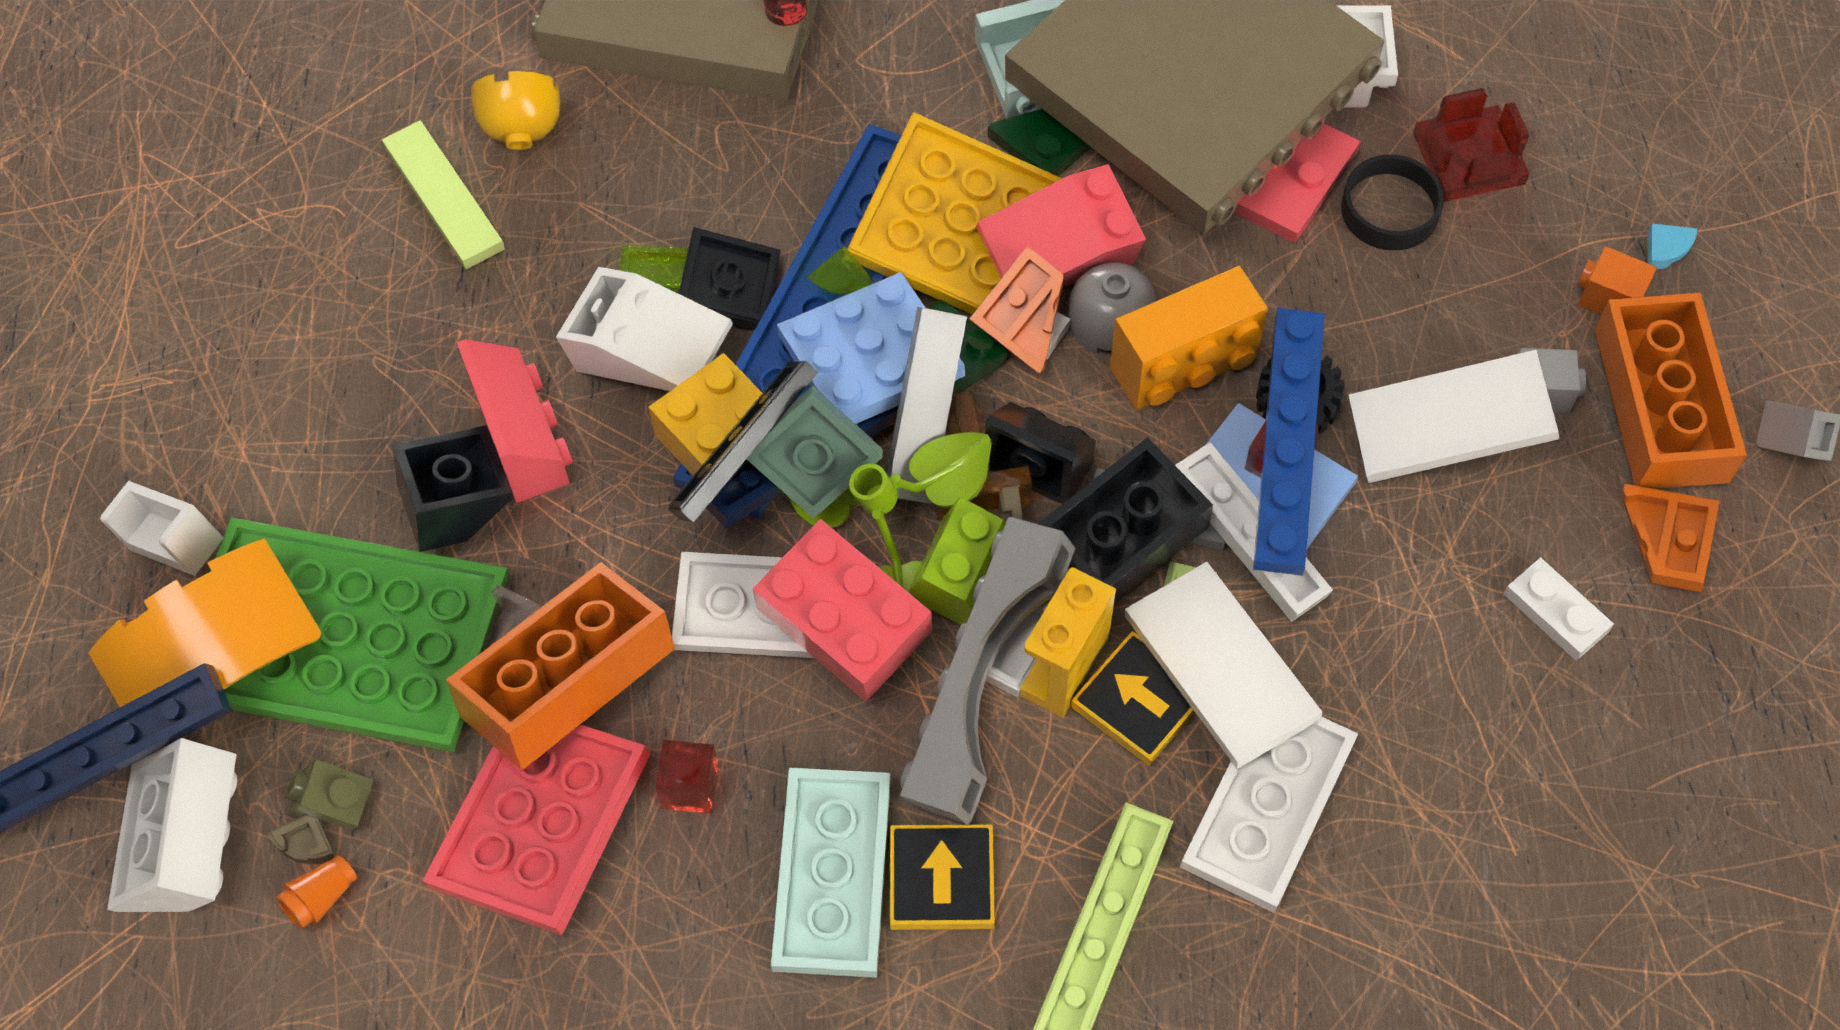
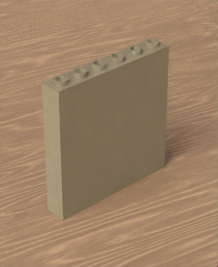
M544 0L541 13L536 14L533 18L531 36L537 42L540 58L787 101L818 0H803L806 7L805 14L799 21L792 24H779L768 16L767 6L771 0ZM777 0L778 7L776 12H780L779 8L788 6V4L795 5L794 0H788V2L787 0Z
M1065 0L1005 54V80L1198 231L1205 234L1216 223L1218 225L1224 224L1231 217L1236 209L1237 202L1246 194L1248 196L1254 195L1263 185L1266 174L1275 165L1279 168L1284 166L1295 152L1296 145L1304 137L1311 139L1322 127L1325 117L1333 109L1340 111L1349 102L1354 89L1362 81L1369 83L1376 76L1383 63L1380 60L1384 40L1329 0Z

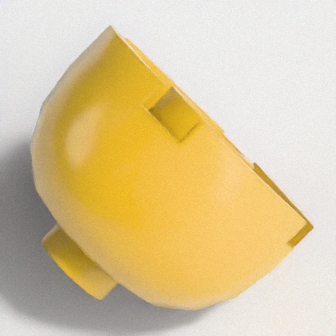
M513 71L508 72L509 80L495 82L494 74L475 81L471 87V96L476 121L483 133L497 142L506 143L508 149H528L532 147V142L543 139L555 127L560 113L559 85L554 86V79L550 76L536 72Z

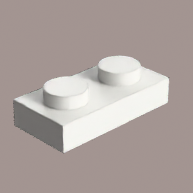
M1541 557L1512 581L1504 592V595L1575 661L1608 634L1614 625L1613 622Z

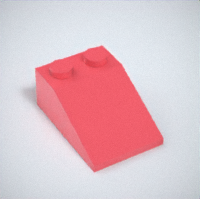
M1109 164L1069 175L988 216L976 225L1000 278L1005 275L1028 246L1064 274L1062 287L1075 284L1077 279L1090 268L1106 262H1122L1132 266L1146 242V238Z

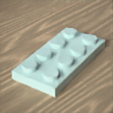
M789 768L771 959L772 972L877 978L891 785L890 773Z

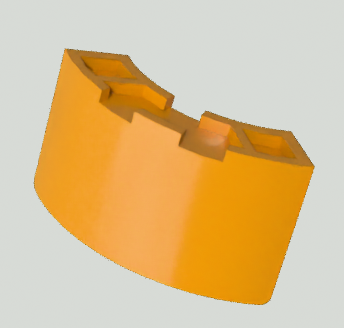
M265 538L207 562L211 572L183 587L177 579L144 600L148 608L147 611L135 620L127 623L125 620H118L94 644L88 654L119 707L132 702L203 663L214 666L224 690L272 661L314 643L319 639L321 630Z

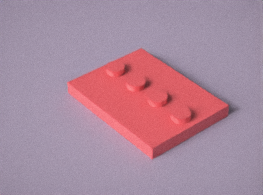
M1323 123L1315 136L1311 139L1304 137L1296 145L1295 152L1284 166L1279 168L1275 165L1266 174L1263 185L1254 195L1248 196L1246 194L1237 202L1234 213L1296 244L1358 153L1361 141Z
M583 725L576 727L524 770L518 768L493 746L422 882L431 890L562 936L650 756L649 750L643 744Z

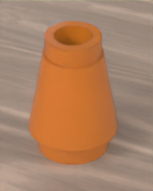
M337 855L332 860H328L283 884L284 891L275 899L287 918L297 928L302 930L309 923L316 925L348 889L350 884L357 879V876L348 862L340 855Z

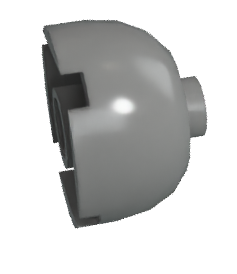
M1106 262L1094 266L1077 279L1068 299L1070 330L1074 338L1088 350L1098 353V348L1112 351L1115 319L1158 301L1157 292L1150 279L1131 265L1122 262Z

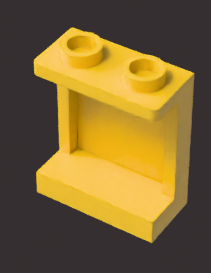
M1075 568L1068 570L1025 643V653L1037 660L1020 687V697L1064 718L1071 705V700L1079 692L1109 639L1116 588Z

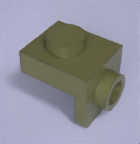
M315 759L302 771L296 770L288 784L285 799L291 800L287 816L297 819L301 815L306 814L352 831L358 827L373 779Z

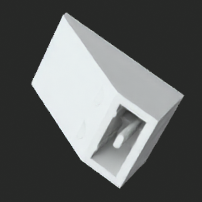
M598 267L557 334L556 339L576 372L671 391L712 362L733 323L731 319L641 275Z

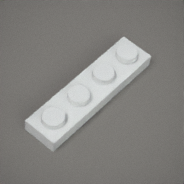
M1211 442L1175 465L1213 504L1210 519L1211 525L1291 622L1327 598L1333 591L1307 558L1303 576L1253 570L1259 500Z

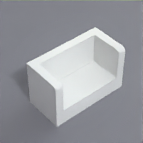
M130 481L125 484L100 517V520L130 551L193 576H196L224 539L194 505Z

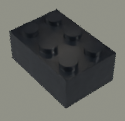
M1147 437L1038 524L1065 533L1075 547L1067 572L1070 568H1075L1116 588L1115 604L1209 528L1213 504Z

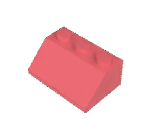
M468 339L457 342L516 503L570 484L565 466L573 464L564 437L555 440L551 432V428L558 426L549 400L540 402L536 391L544 388L535 364L525 365L519 348Z

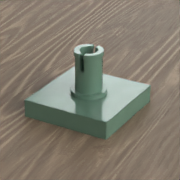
M812 385L788 408L748 456L747 460L814 519L849 488L850 477L858 467L869 463L876 464L882 458L883 449Z

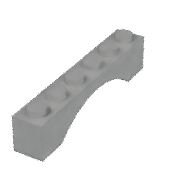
M1009 516L1003 531L1001 530L996 534L991 548L992 560L986 576H981L975 586L973 596L975 604L968 621L961 624L957 632V650L950 667L944 669L939 678L937 688L939 696L932 714H928L921 724L919 732L920 745L914 760L907 763L902 773V791L900 796L915 808L965 825L971 824L988 779L980 755L978 737L979 706L987 674L1000 648L1014 629L1038 606L1051 599L1064 579L1075 547L1063 531Z

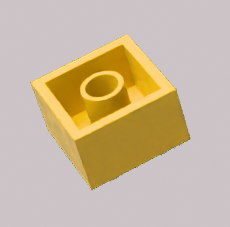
M723 353L648 407L654 434L693 476L762 392Z

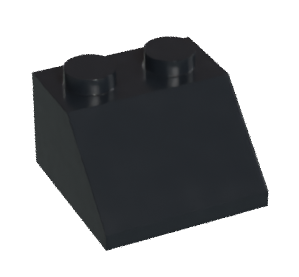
M1012 402L991 413L985 422V434L989 435L992 442L988 471L1060 504H1063L1076 494L1093 464L1095 439L1090 438L1083 430L1077 427L1063 426L1048 419L1035 408H1023Z
M487 425L392 445L396 484L419 552L468 541L513 499L511 487Z

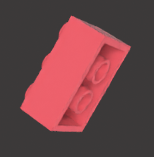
M821 519L752 588L757 609L865 702L873 696L932 632V612Z

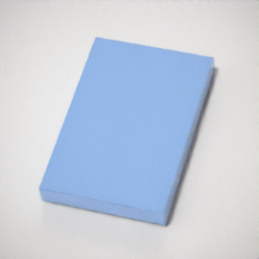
M1238 403L1206 444L1212 443L1259 500L1266 419ZM1315 449L1307 548L1354 487L1358 478L1356 474Z

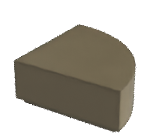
M1018 486L1002 487L1001 491H999L998 512L999 517L1005 523L1009 516L1023 520Z
M305 814L267 833L275 847L284 856L293 861L303 864H322L336 856L322 822L318 818Z

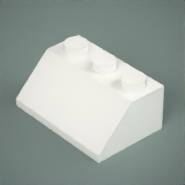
M180 738L132 764L107 910L115 912H190L215 901L223 882V871L220 869L223 846L226 844L230 834V822L227 820L230 798L233 796L237 786V774L234 772L237 754Z

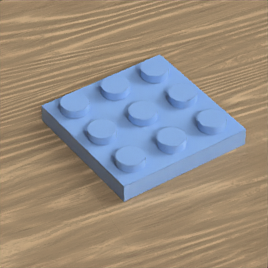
M900 272L777 324L778 335L794 361H807L818 371L817 375L809 383L810 387L813 385L850 420L857 424L899 405L917 307L925 308V306ZM960 357L955 381L965 377V367Z

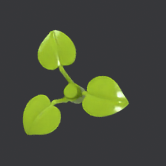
M977 432L956 433L927 442L914 453L909 462V471L918 483L903 480L898 474H894L889 478L881 466L872 463L864 464L852 473L849 480V488L814 519L791 498L789 500L800 517L808 524L814 526L821 519L831 528L842 525L848 519L851 505H861L876 521L892 560V566L881 565L877 567L908 592L922 561H911L903 565L901 564L900 555L886 523L884 514L890 512L895 506L898 499L897 489L901 488L916 494L925 490L931 503L942 508H951L959 497L971 501L979 494L986 481L992 442L988 434Z

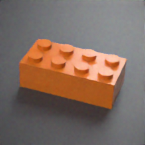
M1701 293L1609 299L1595 327V333L1634 485L1661 489L1730 483L1747 457V453Z
M600 562L448 677L446 682L459 716L518 768L524 770L671 653L675 647L666 612Z

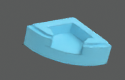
M1652 223L1648 230L1647 263L1656 266L1657 269H1665L1671 263L1683 258L1690 251L1696 239L1697 228Z

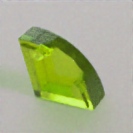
M844 245L807 276L820 288L843 294L855 292L869 286L873 282V279Z

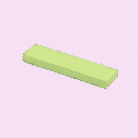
M421 120L382 139L385 150L465 270L505 250L502 239Z

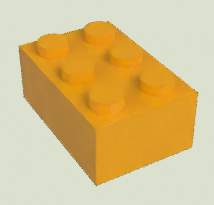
M1239 265L1116 318L1110 369L1136 411L1150 404L1152 406L1161 405L1172 398L1175 393L1189 387H1202L1218 374L1230 369L1240 370L1250 365L1258 355L1268 307Z

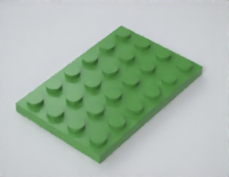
M231 517L216 558L265 538L321 630V636L316 642L272 661L224 689L231 709L238 712L454 753L464 720L458 714L446 679L488 648L510 579L508 569L506 567Z

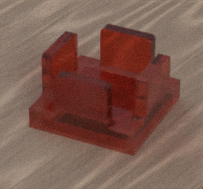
M1484 88L1443 97L1437 117L1415 123L1413 135L1427 167L1436 175L1441 183L1444 202L1526 185L1530 173L1523 160V152L1529 138V133L1515 102L1505 104L1503 111H1501L1499 105L1484 108L1487 99Z

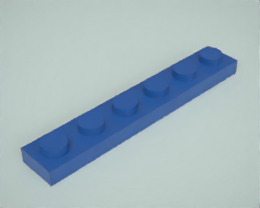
M1277 308L1253 570L1303 576L1325 313Z

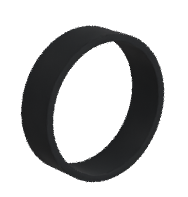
M1379 155L1363 161L1350 173L1341 201V213L1348 229L1362 242L1383 250H1405L1421 244L1434 232L1443 208L1444 193L1436 175L1421 162L1402 155ZM1380 174L1402 176L1417 183L1425 190L1432 201L1434 215L1425 224L1412 230L1390 231L1381 229L1370 224L1358 214L1352 204L1350 192L1360 181L1371 176Z

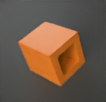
M1605 246L1597 263L1588 259L1577 285L1584 287L1585 290L1578 305L1602 314L1609 299L1644 297L1657 267Z

